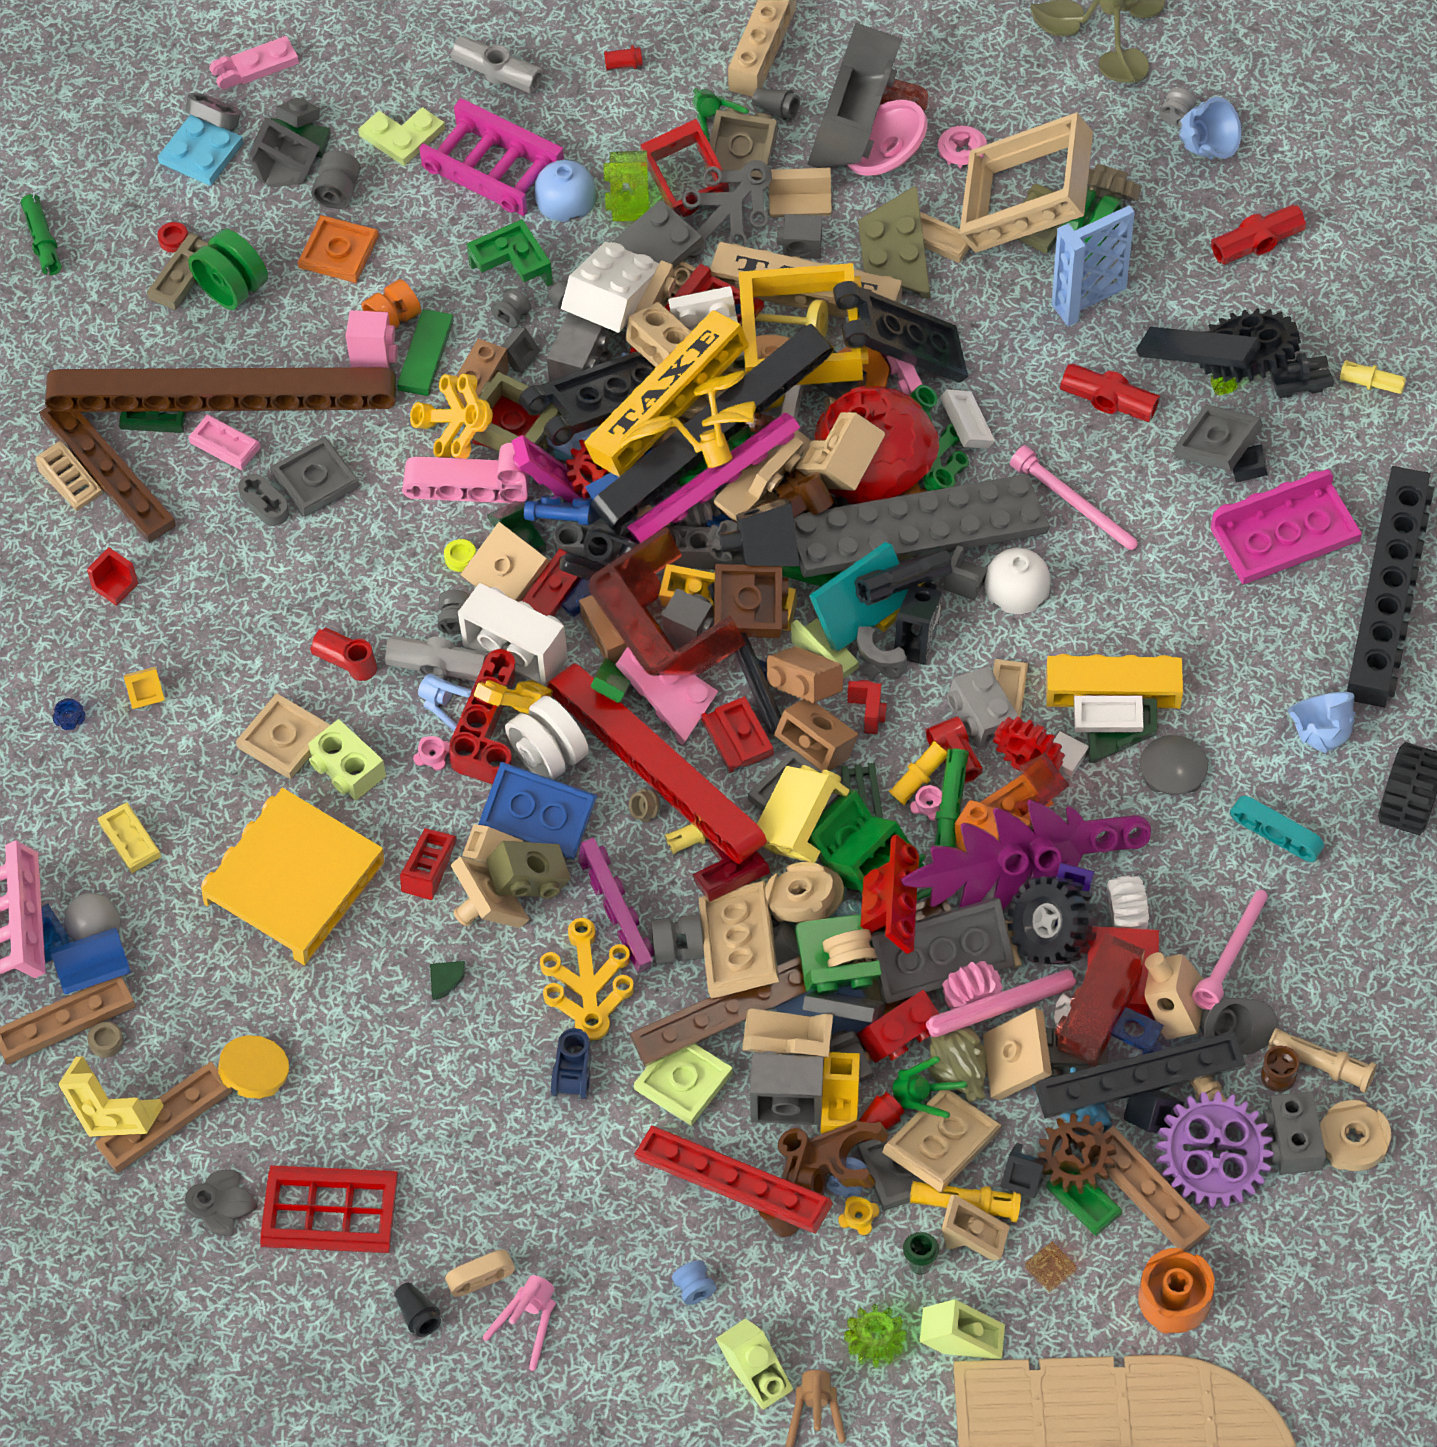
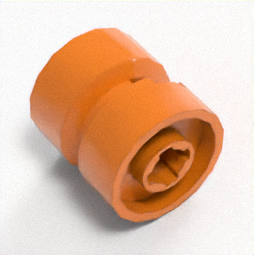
M398 279L383 289V295L379 292L364 300L361 305L363 311L388 312L389 323L391 326H395V329L400 326V321L406 323L421 313L418 298L410 286L402 279Z

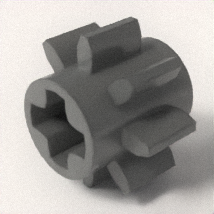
M726 520L721 522L719 527L712 524L706 536L708 539L706 545L710 547L711 555L720 561L729 562L733 560L735 555L741 557V550L722 553L719 533L738 530L736 522Z

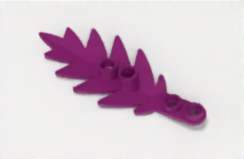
M1031 799L1027 802L1033 828L1032 831L1019 818L1008 811L996 807L993 809V815L999 840L982 828L962 823L960 827L966 852L953 847L932 846L930 850L933 863L902 878V883L910 887H932L929 900L932 907L945 901L964 885L960 908L981 902L996 882L994 897L1000 899L1003 910L1011 902L1013 896L1018 893L1019 888L1025 883L1029 875V880L1041 877H1056L1061 862L1078 866L1084 854L1142 848L1150 840L1151 826L1144 817L1139 815L1084 821L1081 815L1071 806L1066 808V823L1052 809ZM1134 828H1137L1136 832L1129 834ZM1105 831L1102 837L1096 838L1101 832Z

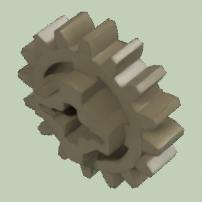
M1097 164L1094 170L1089 168L1087 188L1096 192L1097 199L1110 195L1125 200L1138 201L1142 187L1139 184H1135V182L1126 180L1128 173L1102 164Z

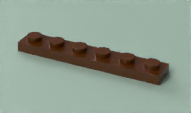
M47 407L39 412L40 418L46 426L70 450L88 474L149 543L176 526L175 519L81 412H57Z

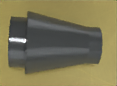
M757 88L753 94L752 103L754 106L786 120L787 118L793 119L797 115L800 107V97L794 94L792 90Z

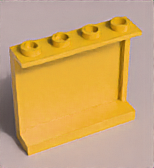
M282 787L276 796H270L262 808V813L257 820L247 824L242 833V839L235 847L231 846L228 848L222 858V864L215 873L210 872L205 877L201 885L203 902L207 907L212 902L220 905L290 948L293 952V959L306 965L384 864L383 848Z

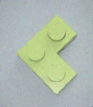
M423 107L402 126L381 111H378L358 131L359 136L405 166L420 153L419 147L422 144H430L445 130V122Z

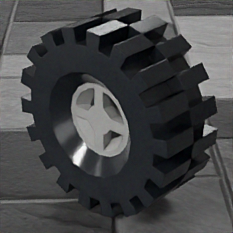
M1033 878L1029 880L1030 885L1023 884L1019 888L1022 895H1014L1011 902L1016 904L1015 909L1009 908L1007 915L1013 917V923H1007L1008 931H1014L1015 936L1010 938L1012 944L1020 945L1017 952L1021 956H1028V961L1038 964L1067 965L1071 964V961L1080 960L1082 958L1080 953H1088L1091 949V946L1087 943L1088 940L1095 941L1097 933L1092 932V927L1099 924V918H1093L1092 912L1098 911L1097 906L1094 903L1088 902L1093 897L1089 891H1082L1084 885L1079 882H1073V879Z

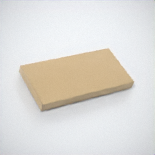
M765 881L742 886L711 902L705 896L698 898L707 987L711 999L779 982L771 911L765 897Z

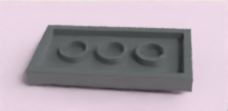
M996 897L916 920L914 951L906 954L885 936L886 930L871 934L870 946L875 949L877 955L874 961H879L881 975L877 982L881 999L886 1004L912 997L923 989L925 992L942 988L943 982L949 979L948 975L950 973L958 971L960 967L968 966L970 962L977 964L985 961L987 965H992L994 970L997 971L1015 966L1001 901Z

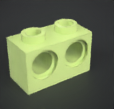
M339 719L308 743L311 755L309 761L314 769L320 774L326 772L332 778L331 781L334 787L342 795L348 793L355 801L386 777L383 759ZM332 750H339V752L334 754L328 753ZM353 771H362L356 775L350 774Z

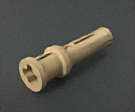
M1275 1028L1269 1041L1268 1049L1279 1045L1287 1046L1296 1052L1300 1062L1329 1073V1077L1333 1081L1343 1080L1360 1087V1092L1363 1093L1367 1092L1376 1072L1377 1064L1374 1062L1370 1064L1349 1057V1052L1346 1051L1336 1053L1278 1028Z

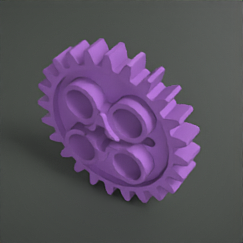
M1219 1091L1214 1094L1212 1101H1209L1207 1094L1202 1092L1199 1095L1198 1104L1189 1096L1186 1099L1187 1110L1177 1104L1173 1109L1178 1118L1167 1115L1164 1121L1170 1128H1160L1158 1130V1134L1166 1138V1141L1158 1142L1155 1145V1148L1165 1151V1154L1160 1156L1156 1162L1167 1164L1168 1166L1161 1176H1173L1174 1181L1171 1183V1186L1173 1188L1178 1186L1183 1188L1181 1193L1183 1199L1190 1193L1193 1194L1194 1206L1199 1205L1203 1198L1207 1199L1209 1209L1214 1208L1216 1200L1220 1201L1223 1208L1229 1207L1230 1197L1237 1204L1243 1202L1241 1191L1251 1197L1256 1193L1251 1183L1261 1186L1265 1182L1258 1173H1268L1271 1170V1167L1264 1163L1263 1159H1269L1274 1154L1264 1149V1146L1272 1141V1137L1261 1136V1132L1268 1125L1267 1123L1256 1125L1254 1121L1258 1117L1259 1112L1255 1111L1248 1115L1245 1112L1248 1102H1243L1239 1107L1235 1106V1095L1233 1094L1226 1102H1222V1096ZM1190 1123H1200L1205 1128L1206 1135L1204 1139H1196L1191 1136L1189 1132ZM1226 1126H1235L1241 1132L1240 1142L1234 1143L1227 1139L1225 1136ZM1212 1143H1216V1149L1218 1150L1241 1149L1246 1152V1155L1240 1156L1235 1153L1221 1152L1216 1158H1213L1212 1151H1185L1183 1145L1205 1149ZM1189 1158H1196L1202 1162L1204 1166L1202 1175H1195L1187 1168ZM1225 1161H1232L1237 1164L1240 1172L1238 1178H1230L1224 1173L1223 1164Z

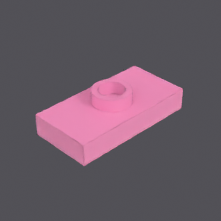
M208 414L188 437L190 444L240 470L245 468L261 448L259 441Z

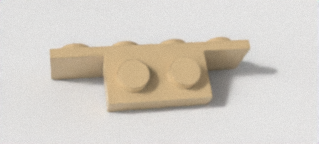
M795 431V436L792 440L782 446L777 444L770 449L768 456L762 462L756 465L750 464L741 470L742 475L734 482L728 484L714 500V504L736 520L738 513L752 509L768 490L772 493L781 483L782 475L786 471L791 473L802 458L800 456L805 452L811 440L800 431Z

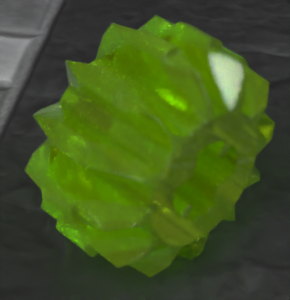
M875 1303L871 1306L870 1313H867L865 1309L860 1307L857 1310L858 1318L849 1317L847 1320L849 1330L844 1332V1341L850 1343L848 1345V1353L850 1355L859 1354L858 1362L861 1365L866 1363L868 1358L872 1359V1365L875 1369L879 1367L881 1358L891 1365L894 1360L893 1354H902L904 1346L901 1342L905 1341L907 1337V1332L901 1329L903 1326L901 1316L891 1318L892 1309L890 1306L882 1313L878 1312V1306ZM878 1332L880 1339H872L871 1333Z

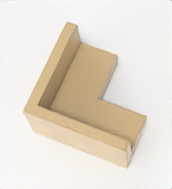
M841 412L826 441L811 440L795 469L804 475L819 472L827 489L856 490L885 433L857 413Z
M748 1009L742 1051L757 1053L774 1051L780 1055L805 1054L823 1056V1058L829 1057L833 1015L803 1016Z

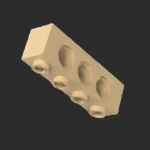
M796 0L757 1L728 67L729 91L753 97L757 88L762 89L795 13Z

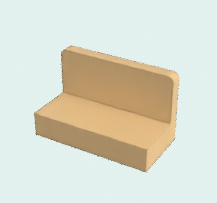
M831 168L771 169L772 179L769 184L770 217H784L785 214L830 216L832 214Z

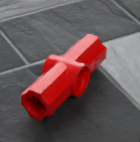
M1292 204L1264 217L1261 214H1253L1247 217L1239 225V228L1211 240L1214 257L1219 264L1225 265L1253 252L1257 256L1270 252L1275 248L1278 241L1306 229L1303 212L1298 205L1294 206Z
M1073 363L1068 364L1060 383V390L1090 400L1093 407L1107 414L1119 411L1146 422L1152 420L1160 401V395L1130 385L1128 380L1118 372L1107 371L1104 374H1100Z

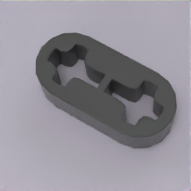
M188 94L185 107L187 113L221 128L236 129L238 127L241 114L238 108L206 94Z
M249 474L240 480L238 488L241 500L265 524L276 526L287 520L289 509L286 499L264 477L258 474ZM248 488H259L261 496H258L254 491L248 492ZM267 503L270 504L274 509H277L279 507L280 511L277 513H275L274 511L268 512Z

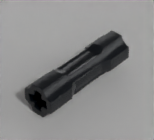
M940 547L919 554L912 560L885 570L878 569L857 577L854 582L855 594L861 603L870 606L910 587L924 582L930 583L949 576L953 571L952 559L947 550H943Z

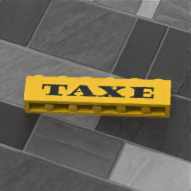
M712 310L700 321L697 327L677 345L664 361L634 389L627 399L584 442L593 462L618 477L629 470L670 427L661 432L630 441L621 450L620 442L623 436L637 424L649 419L671 415L672 419H678L701 396H696L694 390L704 382L719 377L749 346L741 324L715 310Z

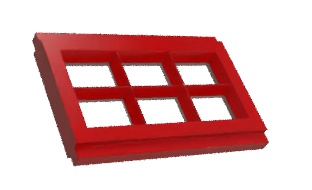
M270 1165L260 1234V1247L390 1253L398 1171ZM281 1185L309 1187L307 1205L279 1203ZM317 1187L347 1188L345 1206L315 1205ZM354 1189L383 1190L381 1208L352 1207ZM277 1211H306L304 1229L275 1228ZM314 1212L344 1213L342 1231L312 1230ZM351 1213L380 1215L378 1233L349 1232Z

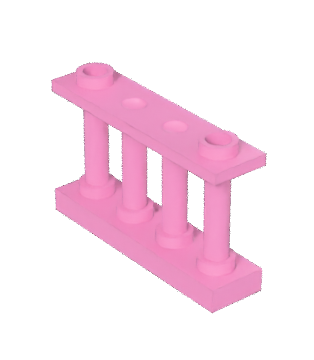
M15 840L5 845L6 862L0 866V881L7 879L8 886L7 894L0 897V912L9 909V924L0 928V943L11 939L10 955L0 959V975L15 968L33 978H37L46 974L38 852Z

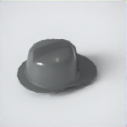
M1222 998L1211 1010L1204 1009L1200 1028L1205 1039L1235 1032L1241 1053L1247 1055L1253 1054L1269 1045L1270 1038L1276 1028V1017L1273 1009L1265 1002L1255 999Z

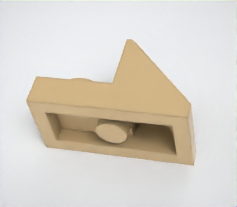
M957 1195L950 1196L942 1225L946 1248L950 1250L965 1245L991 1261L1001 1259L1010 1226Z

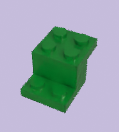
M849 789L847 797L841 795L819 817L808 839V843L821 851L818 856L823 866L839 874L844 887L859 890L863 894L864 876L871 870L878 869L890 862L891 837L897 834L906 843L910 844L897 821L872 816L858 792ZM922 862L919 864L918 869L924 866Z

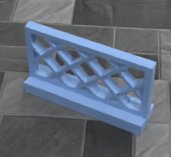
M1130 205L1075 231L1069 223L1057 228L1051 305L1068 327L1079 322L1080 310L1127 289L1135 214ZM1092 236L1090 240L1086 243L1085 239ZM1107 236L1104 242L1100 246H1098L1099 243ZM1118 240H1120V241L1118 242V244H1117L1113 249H1111V248L1113 247V245H1114ZM1092 252L1093 254L1086 260V262H1084V260H1085V259L1090 255V253ZM1104 256H1106V257L1098 264V266H1097L1096 264H1097ZM1116 259H1118V261L1109 269V267L1116 261ZM1089 272H1091L1089 276L1084 281H1082L1085 278V276ZM1102 275H1104V276L1100 279V281L1095 285V283L1097 282V280H1098ZM1115 278L1117 279V282L1109 285Z

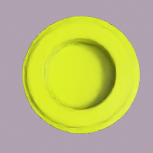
M465 539L451 541L444 549V559L448 568L453 571L462 572L476 553L474 544Z

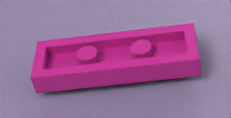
M523 435L512 440L515 452L513 460L521 472L525 471L538 484L545 485L555 496H560L567 502H573L574 498H582L580 491H574L573 482H569L567 472L570 470H568L567 466Z

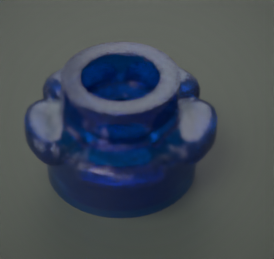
M66 698L55 705L52 719L54 724L61 726L63 730H73L76 728V725H81L84 722L86 714L79 702ZM67 714H72V717L67 718L66 716Z

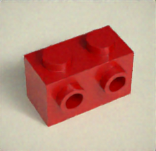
M923 989L862 1029L856 1035L874 1063H877L886 1056L893 1061L909 1050L906 1043L913 1038H916L918 1043L931 1036L926 1027V1022L931 1017L938 1015L939 1012Z

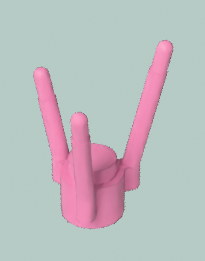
M531 1275L524 1287H520L514 1299L486 1331L483 1339L488 1341L511 1314L509 1322L515 1324L524 1310L532 1314H538L542 1310L529 1366L531 1371H535L540 1358L550 1314L556 1305V1302L551 1299L555 1291L554 1286L542 1277Z

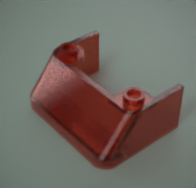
M667 527L656 532L597 571L590 578L588 587L596 603L647 674L652 676L698 675L746 643L734 620L729 615L676 650L646 607L659 598L661 582L656 573L665 568L666 564H671L682 556Z

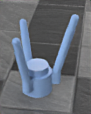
M430 673L422 680L418 695L426 700L424 708L432 711L450 729L455 731L457 724L438 705L448 704L453 693L470 697L472 690L453 684Z

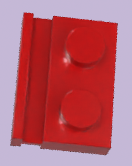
M745 696L715 708L714 712L701 714V721L729 773L734 772V769L743 766L744 768L774 755V748Z

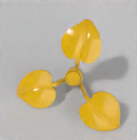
M744 371L710 379L694 390L696 396L706 393L709 396L712 416L704 419L702 425L709 426L714 424V429L700 434V442H697L677 418L672 419L671 415L646 420L631 428L620 442L621 450L630 441L661 432L668 427H677L693 445L696 453L703 452L708 468L729 462L733 457L724 433L721 431L720 423H754L756 405L753 401L728 407L718 413L715 395L718 390L729 388L738 383L744 377Z

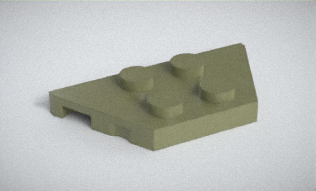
M912 187L858 220L863 267L865 273L890 276L894 279L902 280V292L904 289L920 293L922 298L927 299L931 298L918 191L917 187Z

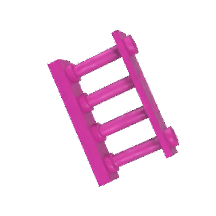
M460 98L454 105L457 126L438 149L435 150L425 144L419 147L422 166L431 174H439L500 204L504 210L510 213L516 212L525 216L527 213L526 191L548 164L557 160H564L563 147ZM472 132L483 137L463 162L448 156L466 133ZM492 145H499L507 149L508 151L488 175L474 169ZM523 157L534 162L514 188L499 181L517 158Z

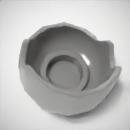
M92 892L85 893L76 897L65 909L64 927L71 938L75 940L113 928H117L118 931L120 927V913L107 897Z

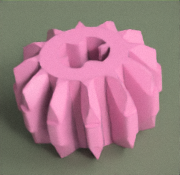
M985 961L977 964L970 962L968 966L960 967L958 971L950 973L948 975L949 979L945 980L942 984L945 995L944 999L951 1010L1003 992L1001 978L997 970H994L992 965H987Z

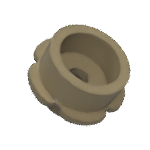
M640 789L632 794L629 800V811L635 819L649 822L651 818L653 819L657 816L660 802L654 791Z

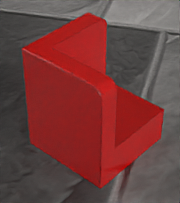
M110 547L87 569L92 589L116 606L139 584L133 563Z

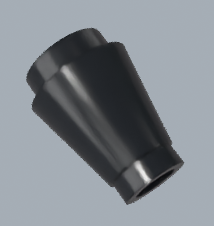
M412 1283L402 1284L396 1289L394 1296L397 1299L408 1330L419 1337H425L433 1333L441 1324L440 1310Z

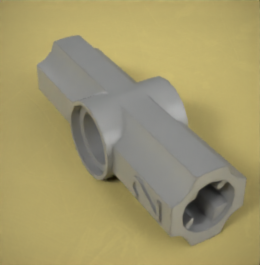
M459 36L451 52V59L485 74V78L494 84L506 83L525 92L535 93L543 77V69L511 56L509 50L500 44L487 46L466 36Z
M392 635L386 645L385 663L390 666L417 670L424 677L431 673L442 679L450 676L476 681L488 653L455 647L451 641L442 637H430L427 641Z

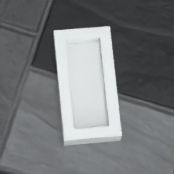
M946 389L940 399L963 447L990 448L995 440L972 392Z
M1074 696L1075 732H1142V696Z

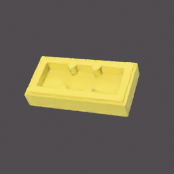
M128 802L97 818L99 825L131 874L161 858L160 851Z

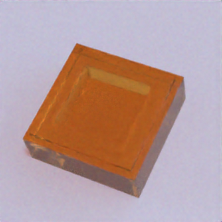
M1052 1241L1025 1263V1268L1049 1293L1072 1275L1077 1268Z

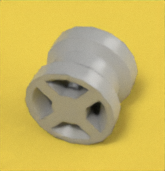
M1170 89L1166 95V102L1162 104L1159 110V115L1164 122L1181 127V119L1192 108H1195L1196 99L1192 93L1185 89Z

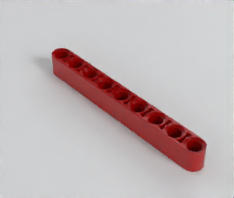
M577 663L571 664L547 682V687L553 690L552 696L572 716L735 863L741 864L767 843L765 834L750 817L621 702H616L592 689L590 686L594 678Z

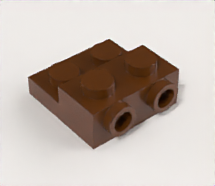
M715 564L714 632L747 633V637L780 638L782 629L788 628V609H782V598H788V578H782V566Z

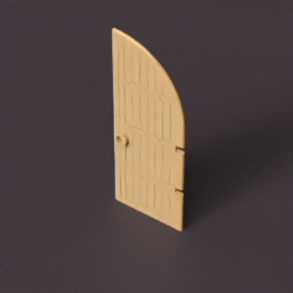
M1176 1355L1124 1356V1367L1114 1368L1113 1356L1039 1359L1040 1370H1029V1359L953 1361L958 1447H1297L1286 1422L1260 1391L1227 1369L1203 1360Z

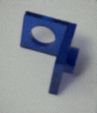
M1125 1007L1111 1033L1113 1037L1142 1050L1141 1055L1162 1050L1164 1045L1158 1041L1164 1027L1163 1024ZM1129 1021L1138 1022L1143 1026L1144 1033L1140 1036H1132L1125 1031L1124 1025Z

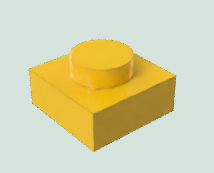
M156 666L123 675L132 709L165 701Z

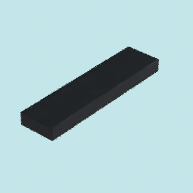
M1149 327L1137 346L1136 351L1139 357L1247 368L1261 344L1257 337Z

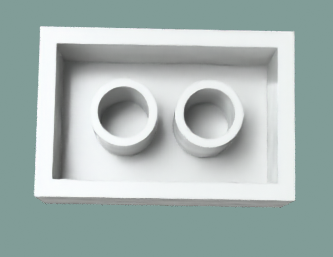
M605 241L569 275L561 309L619 333L628 324V316L634 314L659 263L653 261L647 255L635 254L625 250L618 243H608Z
M479 583L458 611L464 647L470 650L487 652L488 654L497 649L511 652L515 659V673L528 680H534L547 687V682L559 673L568 660L564 625L553 616H545L535 611L526 602H517L507 597L496 587L489 588Z

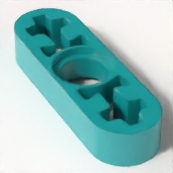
M1240 796L1230 809V815L1235 822L1307 862H1314L1325 847L1323 840L1316 833L1251 797Z

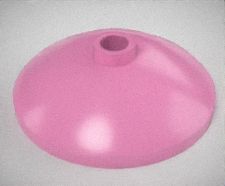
M895 100L880 105L869 137L870 140L874 141L869 158L862 157L860 163L847 164L848 167L857 174L873 176L888 173L907 162L921 146L927 131V117L922 108L909 100Z

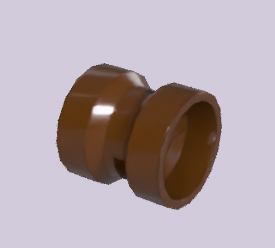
M1281 1045L1272 1047L1267 1051L1264 1056L1261 1079L1268 1089L1275 1092H1283L1293 1087L1299 1068V1058L1296 1052L1287 1046Z

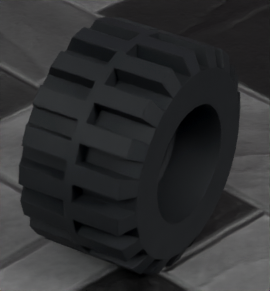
M1404 742L1399 747L1378 814L1380 824L1419 836L1425 831L1437 796V751Z

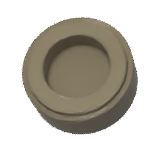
M100 1022L91 1028L87 1041L90 1050L96 1056L108 1058L116 1055L122 1049L124 1037L121 1029L115 1023Z

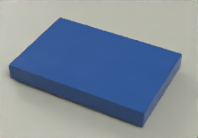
M501 762L478 825L493 828L523 840V842L559 844L563 857L575 860L598 796Z

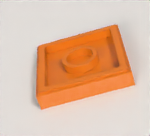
M320 215L298 260V268L357 283L379 237V231Z

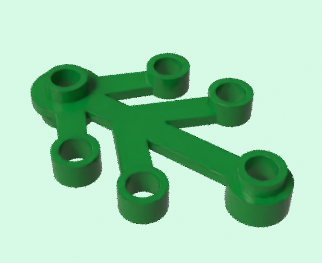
M919 385L909 396L923 407L922 409L932 421L930 410L938 402L937 395L929 386ZM949 424L941 432L937 458L928 474L923 476L924 485L928 491L954 487V475L961 473L969 465V459L962 451H955L947 459V466L943 467L941 465L940 457L950 446H955L960 441L953 424Z

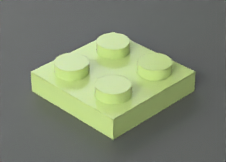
M694 1044L648 1065L635 1081L634 1090L692 1126L732 1076L733 1067Z

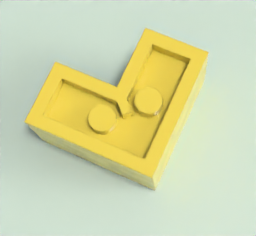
M83 1056L75 1057L58 1084L89 1137L147 1134L164 1106L160 1099L139 1100L138 1097L108 1099Z

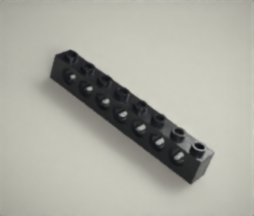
M1397 466L1391 467L1347 692L1354 694V702L1385 708L1387 697L1395 696L1398 677L1392 676L1393 668L1400 669L1404 649H1399L1397 646L1399 640L1405 641L1409 622L1402 620L1404 613L1410 614L1414 594L1408 593L1409 586H1416L1419 567L1413 566L1414 558L1421 559L1424 540L1418 539L1419 532L1426 533L1430 514L1423 511L1425 505L1431 506L1435 488L1428 486L1431 474L1429 472ZM1382 612H1387V613H1390L1391 615H1386V614H1383ZM1370 667H1377L1381 670H1374Z

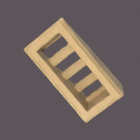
M61 441L36 457L39 472L76 511L103 494L102 489ZM69 467V469L66 470L64 473H62L59 476L57 475L58 473ZM77 476L79 477L78 479H76L75 481H73V482L70 483L69 485H67V486L65 485V484H67L69 481H71L72 479H74L75 477H77ZM85 484L88 486L86 489H84L76 496L73 495L75 491L83 487Z

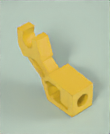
M488 680L486 684L478 683L474 696L496 706H512L515 710L529 714V707L543 696L551 697L553 690L534 680L517 683L515 690L507 689L503 685Z

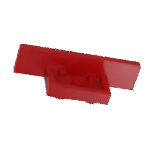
M896 834L891 837L890 862L878 869L871 870L864 876L860 927L868 929L872 933L886 925L885 936L906 954L914 951L917 887L903 885L902 878L918 869L919 854L913 845L906 843Z

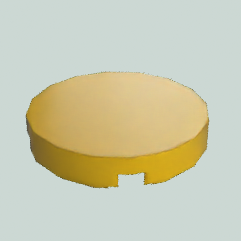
M246 1035L233 1039L225 1045L218 1061V1074L223 1084L229 1089L232 1087L237 1090L239 1095L246 1098L260 1099L274 1095L284 1085L289 1073V1060L284 1050L274 1041L262 1036Z

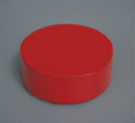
M169 222L158 230L157 238L163 250L176 252L189 233L186 226L182 223Z

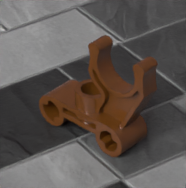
M794 469L791 473L786 471L783 474L786 482L775 489L779 498L774 501L787 498L792 503L793 518L803 511L816 515L825 511L834 503L819 472L804 475L797 469ZM768 501V502H765V503H761V504H759V505H756V506L753 507V508H756V507H759V506H762V505H765V504H768V503H771V502H774V501Z
M857 1120L811 1139L802 1129H789L778 1140V1150L787 1160L782 1179L824 1195L826 1188L825 1177L828 1173H832L836 1180L844 1187H866L870 1189L875 1185V1178L866 1168L858 1170L848 1169L846 1167V1158L856 1144L870 1139L885 1142L889 1137V1133L880 1122L866 1123ZM758 1210L762 1219L780 1237H789L800 1228Z

